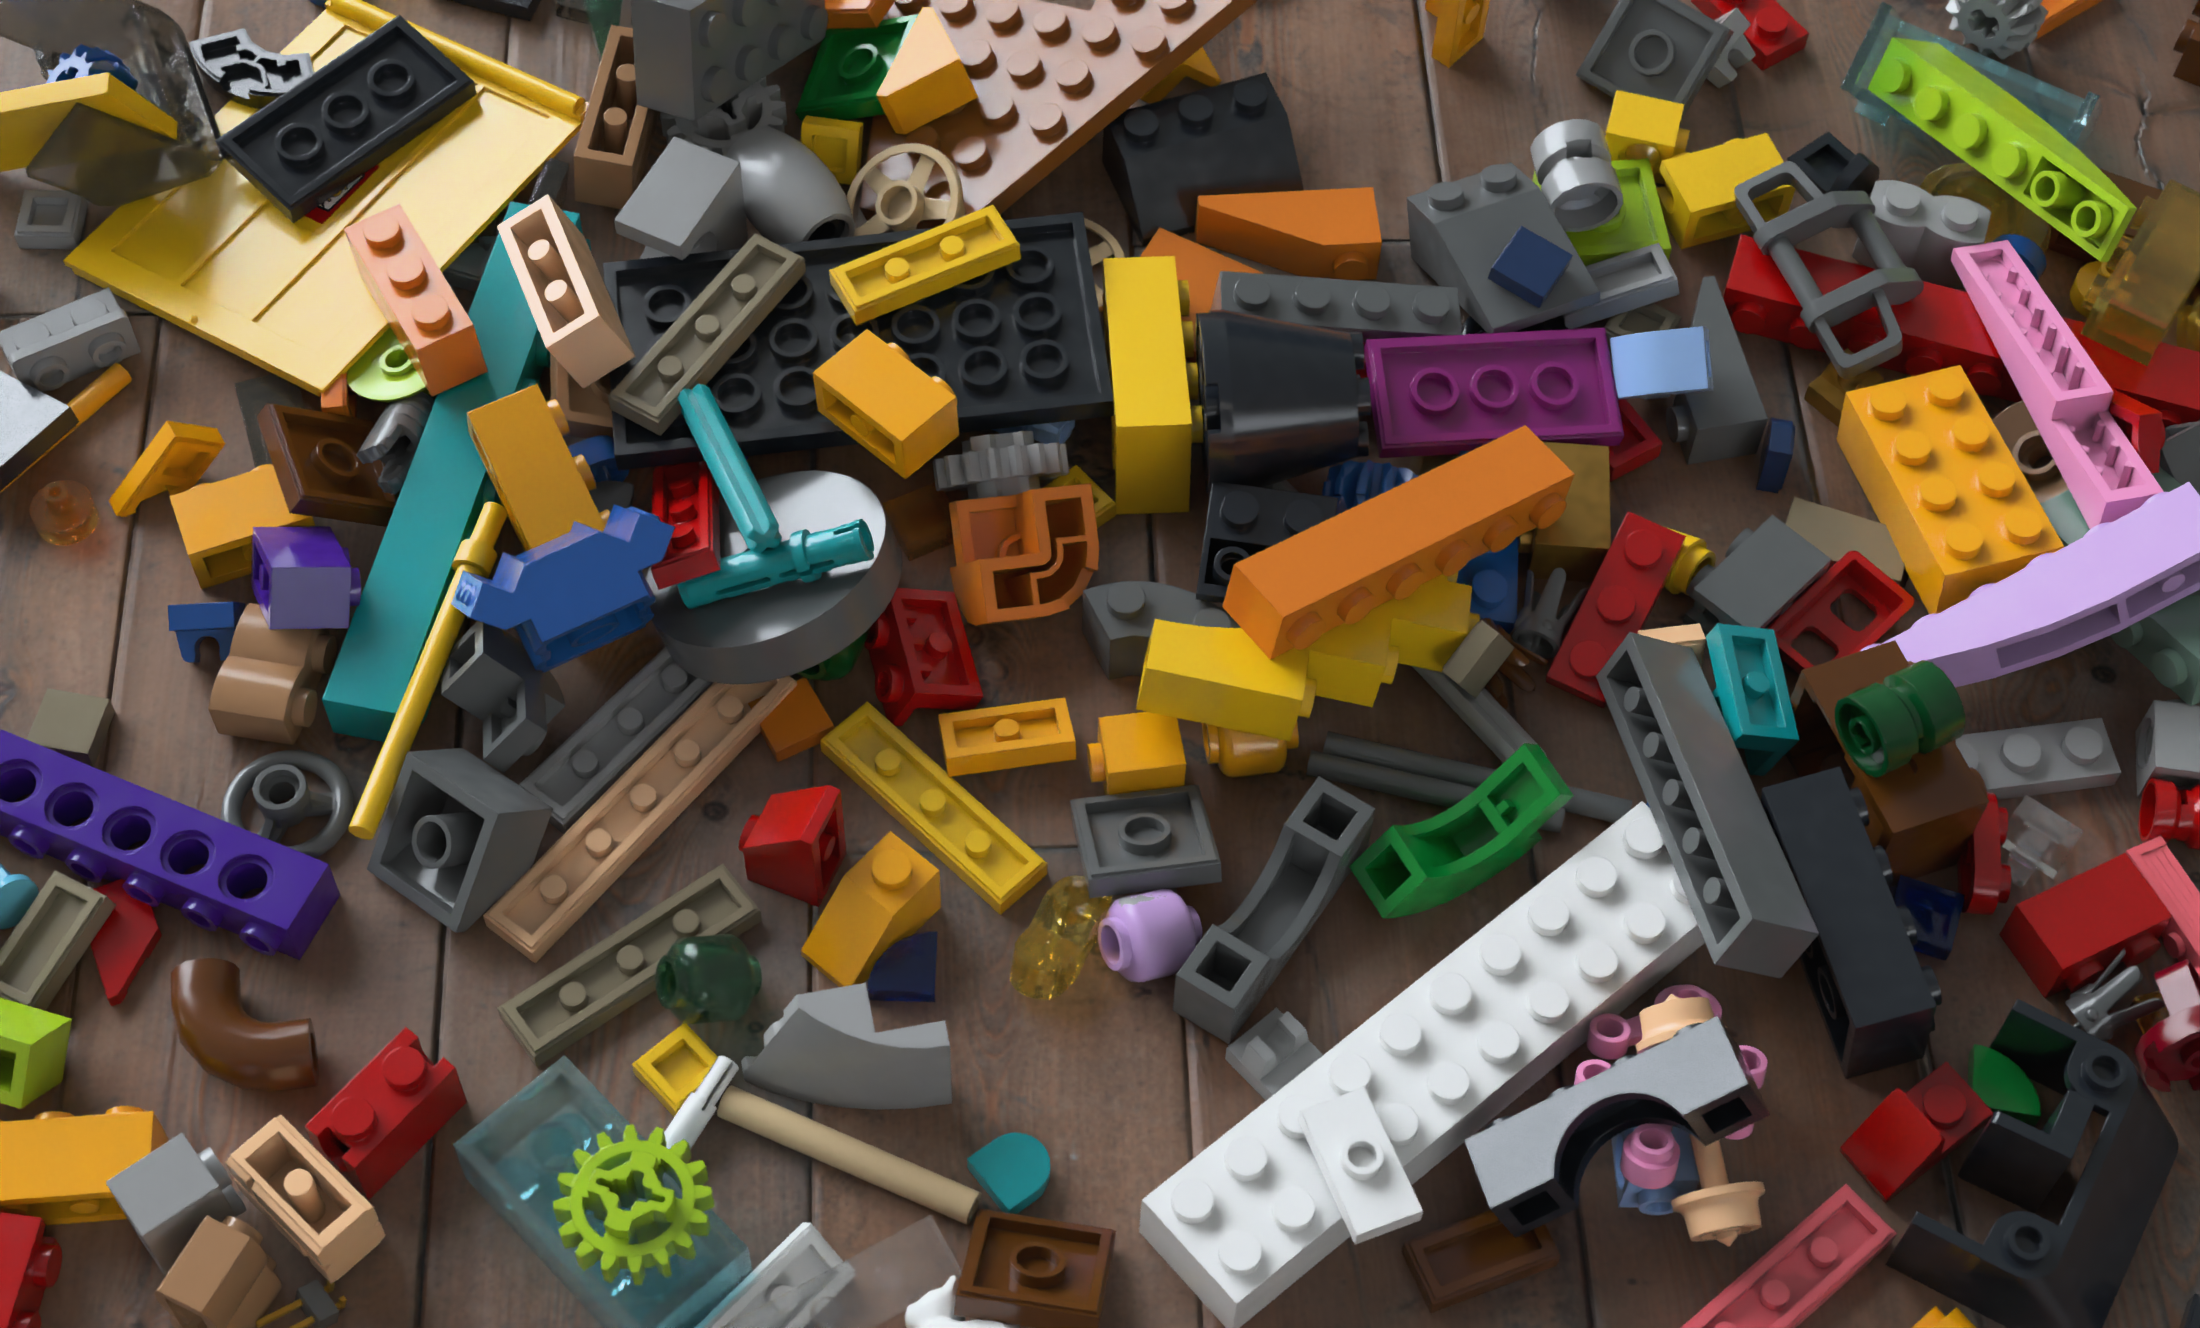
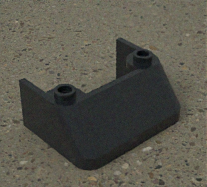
M2017 999L1989 1048L2004 1054L2014 1061L2030 1079L2062 1095H2065L2068 1089H2071L2096 1101L2092 1111L2107 1118L2062 1220L2058 1226L2030 1212H2010L2001 1216L1994 1223L1982 1245L1917 1211L1890 1254L1886 1265L2007 1328H2103L2176 1159L2179 1146L2178 1138L2135 1065L2123 1051Z

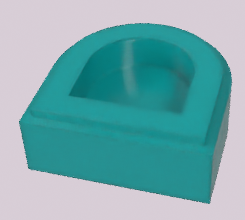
M1024 1133L1001 1135L967 1158V1169L1000 1210L1005 1213L1018 1214L1043 1195L1050 1181V1158L1046 1148L1036 1138Z

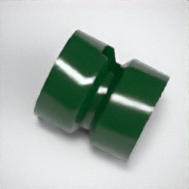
M1921 660L1885 677L1882 684L1875 682L1838 700L1835 707V724L1839 738L1855 764L1866 774L1880 777L1909 763L1913 754L1920 753L1924 755L1960 738L1965 730V712L1961 698L1947 675L1934 663Z

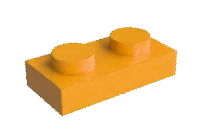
M1065 697L938 714L939 734L948 777L1076 760V740Z

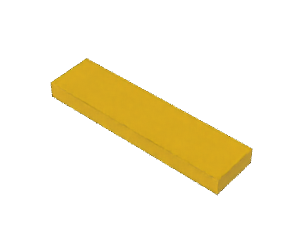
M868 701L820 740L821 752L1000 915L1047 875V862L956 780L948 777L946 771Z

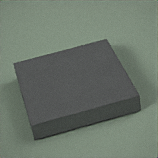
M1619 0L1575 76L1613 98L1615 97L1616 90L1684 104L1682 120L1734 32L1679 0Z
M1199 785L1070 800L1071 820L1089 898L1222 882L1221 861Z

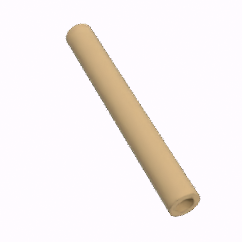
M733 1085L727 1088L719 1103L717 1117L966 1225L971 1222L979 1206L981 1192Z

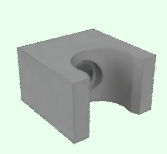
M674 136L614 219L616 234L646 245L639 259L673 256L683 260L693 253L742 248L748 239L740 162Z

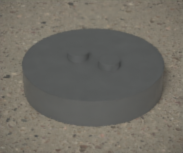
M796 471L757 480L779 524L778 530L782 536L781 541L790 539V535L793 532L803 529L814 533L835 528L858 519H863L868 525L874 543V551H872L874 558L870 561L849 564L823 572L819 580L808 583L803 582L802 579L772 585V587L731 598L728 597L689 609L681 598L678 584L658 590L650 566L646 580L656 598L655 602L650 606L654 615L651 620L676 664L695 677L715 683L753 684L767 682L799 673L829 659L866 632L888 606L898 587L902 573V552L899 542L879 499L870 488L852 477L828 471ZM720 496V558L749 551L750 549L723 496Z

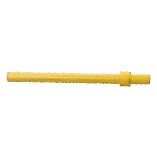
M486 502L470 539L461 542L453 560L452 568L455 571V575L348 827L349 832L358 838L371 840L375 836L397 783L406 754L411 749L466 615L451 605L463 570L487 579L489 578L497 558L494 546L508 515L507 509L498 503Z

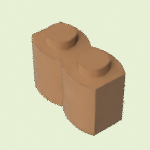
M249 603L238 621L229 656L218 672L210 696L208 710L219 734L293 745L299 737L302 728L310 727L313 723L318 703L315 688L323 673L329 674L332 671L336 661L337 641L334 636L330 635L329 629L270 630L259 604Z
M209 1216L203 1219L154 1294L158 1303L172 1316L170 1321L174 1328L257 1327L255 1322L263 1318L281 1290L282 1283L273 1272L277 1263L260 1246L263 1236L255 1228L233 1216H225L222 1223Z

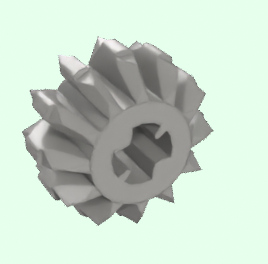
M1949 0L1946 6L1948 12L1954 16L1949 29L1960 31L1964 35L1962 47L1973 43L1978 46L1981 58L1994 52L2002 60L2013 55L2016 51L2020 52L2023 48H2027L2035 40L2048 11L2041 5L2042 0Z

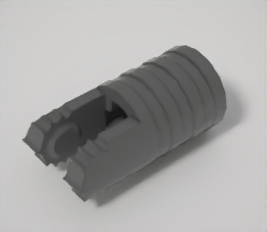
M424 392L409 398L389 402L356 455L362 464L373 463L378 459L386 464L377 481L384 493L396 494L403 487L435 402L430 395Z

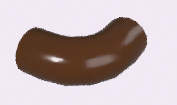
M199 958L177 965L171 971V1009L180 1043L208 1074L238 1088L247 1090L287 1091L318 1086V1052L311 1018L282 1022H260L249 1017L245 1013L241 1001L240 969L236 964L227 960Z

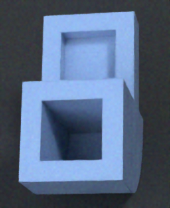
M1704 326L1635 333L1610 339L1612 369L1618 400L1630 398L1658 399L1668 398L1672 394L1713 391L1709 329Z

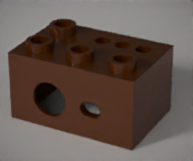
M1895 640L1801 671L1790 699L1799 741L1786 753L1798 778L1820 772L1821 763L1828 756L1836 753H1845L1844 758L1855 776L1851 788L1858 787L1866 802L1869 826H1866L1865 829L1872 847L1881 845L1891 865L1893 884L1888 885V887L1956 865L1989 803L1987 789L1982 776L1976 769L1969 768L1956 745V740L1924 755L1920 753L1913 754L1909 763L1880 777L1866 774L1847 753L1839 738L1835 724L1836 704L1838 700L1875 682L1882 684L1885 677L1914 664L1912 661L1906 660Z

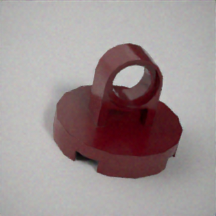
M2185 959L2155 972L2154 975L2170 1016L2155 1024L2141 1036L2134 1050L2147 1085L2162 1092H2171L2170 1081L2189 1080L2193 1091L2200 1090V976L2192 963Z

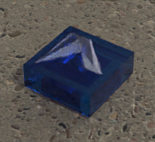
M1900 875L1895 885L1893 899L1896 907L1906 905L1913 918L1917 933V944L1912 945L1914 951L1946 961L1952 951L1965 895Z

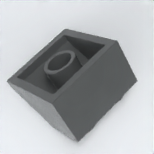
M464 748L407 752L367 870L455 933L465 932L532 868L553 808Z

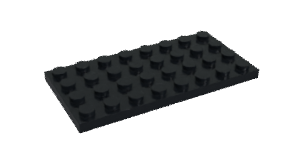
M1083 212L1004 220L1020 244V260L857 326L830 283L829 270L933 228L778 244L805 259V274L706 384L710 388L744 457L859 444L818 411L813 372L866 329L870 330L885 343H895L901 347L915 366L931 378L937 376L943 379L952 388L958 401L959 433L1114 416V399ZM740 249L693 253L683 260L673 256L603 263L604 284L636 356L610 372L611 392ZM612 410L614 454L618 470L705 461L682 413L659 436Z

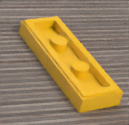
M991 205L830 269V283L857 326L1020 260V244L994 205Z

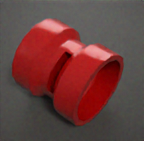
M2149 779L2145 785L2139 807L2138 831L2141 841L2145 843L2162 836L2166 844L2170 840L2176 839L2177 841H2183L2189 849L2200 850V785H2195L2190 790H2179L2173 781Z

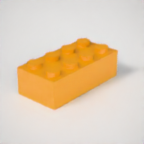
M1961 365L1845 393L1836 440L1880 523L1886 525L1905 565V570L1929 614H1939L1967 599L1977 588L1985 584L1997 583L2024 569L2034 558L2045 553H2054L2064 548L2061 539Z

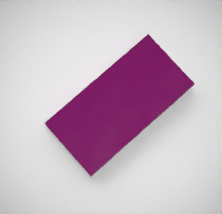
M1605 328L1366 340L1364 357L1370 384L1371 406L1379 458L1459 454L1460 450L1472 451L1525 425L1542 442L1618 446L1624 437Z

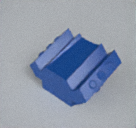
M614 504L604 531L574 521L569 533L517 556L503 552L493 580L463 570L451 605L471 619L504 630L514 628L535 670H541L542 673L547 672L646 627V623L654 617L650 606L655 602L656 598L642 570L663 560L675 527L661 522L659 516L632 506L626 509Z

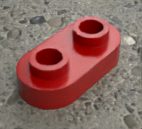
M1987 792L1989 803L1957 862L1959 904L1963 913L1992 915L1997 904H2005L2010 895L2011 868L2009 864L2001 863L2000 847L2004 845L2007 837L2008 811L2006 807H1998V800L1994 793Z

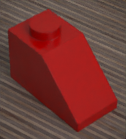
M825 785L772 794L761 815L753 814L749 817L740 836L739 851L743 852L747 880L819 907L847 854L841 789Z

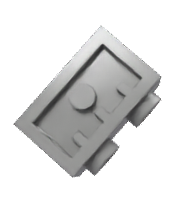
M109 287L0 331V347L16 379L41 392L57 389L69 381L103 367L112 366L114 363H119L123 359L141 352L129 318L124 309L119 307Z

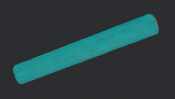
M697 384L692 390L684 388L678 396V401L682 407L681 413L748 548L755 553H762L767 547L776 549L782 540L778 530L779 524L710 388L703 384Z

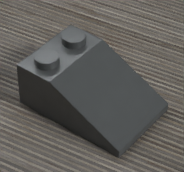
M1513 163L1491 165L1484 168L1480 173L1454 182L1437 183L1427 191L1406 197L1411 258L1440 286L1458 288L1459 305L1487 333L1515 332L1600 302L1598 287L1542 191ZM1520 226L1527 228L1573 255L1569 267L1540 309L1487 279L1491 267Z

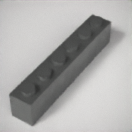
M1629 632L1596 678L1714 965L1781 979L1819 935L1817 927L1693 649Z

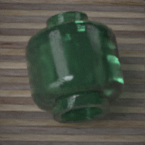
M732 934L691 936L677 939L670 946L667 954L659 959L655 973L656 992L661 1005L666 1009H670L671 1013L685 1024L726 1022L740 1019L748 1011L753 996L758 994L762 983V972L757 958L750 954L745 943Z

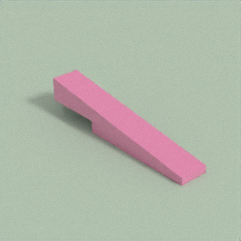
M2009 240L1953 248L1950 260L2089 529L2101 523L2113 522L2140 508L2153 495L2164 492L2108 411L2114 391Z

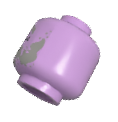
M1171 889L1146 891L1116 899L1109 906L1106 917L1100 922L1098 927L1099 949L1105 963L1110 969L1118 971L1131 982H1145L1177 974L1202 939V925L1198 913L1192 906H1187L1182 897Z

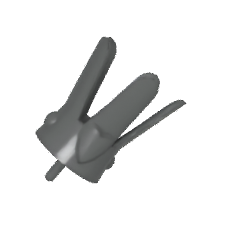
M1556 568L1552 571L1542 595L1537 591H1533L1534 573L1531 570H1527L1524 605L1517 616L1514 624L1516 629L1512 634L1514 642L1544 659L1556 657L1563 643L1564 631L1577 614L1589 590L1588 588L1581 589L1573 601L1565 605L1556 616L1566 581V573L1562 568Z
M2125 949L2118 954L2094 984H2086L2070 995L2071 999L2065 1001L2078 1020L2072 1026L2078 1029L2083 1027L2087 1033L2104 1041L2110 1040L2117 1028L2166 1006L2163 1000L2153 998L2121 1011L2108 1014L2124 996L2141 982L2143 977L2138 967L2130 966L2099 988L2126 954Z

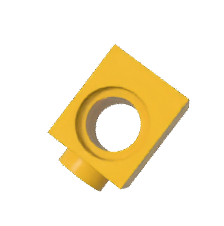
M1616 90L1605 135L1611 154V161L1649 158L1655 183L1665 184L1666 181L1659 171L1661 161L1685 152L1690 130L1679 128L1684 104Z

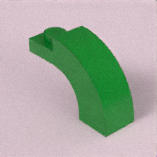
M1524 743L1478 788L1459 803L1432 818L1418 823L1392 825L1349 868L1383 919L1416 914L1461 896L1518 860L1543 839L1537 830L1574 795L1539 745Z

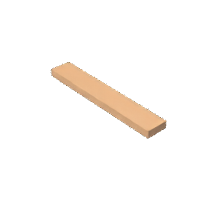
M787 676L753 684H722L714 682L556 841L532 868L483 915L486 926L532 962L536 963L761 732L760 723L797 686V681ZM764 696L752 709L749 707V702Z

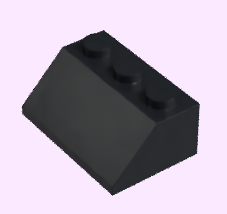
M1266 72L1125 110L1103 129L1102 163L1142 246L1149 244L1159 227L1179 236L1195 232L1198 196L1304 191L1288 114Z

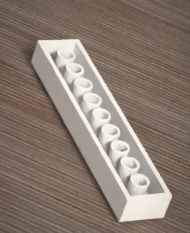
M1643 801L1637 804L1142 1199L1140 1234L1226 1328H1240L1351 1236L1299 1124L1298 1117L1301 1109L1365 1087L1412 1186L1464 1143L1465 1139L1481 1129L1586 1042L1590 1022L1595 1016L1606 1013L1620 1014L1705 943L1651 809Z

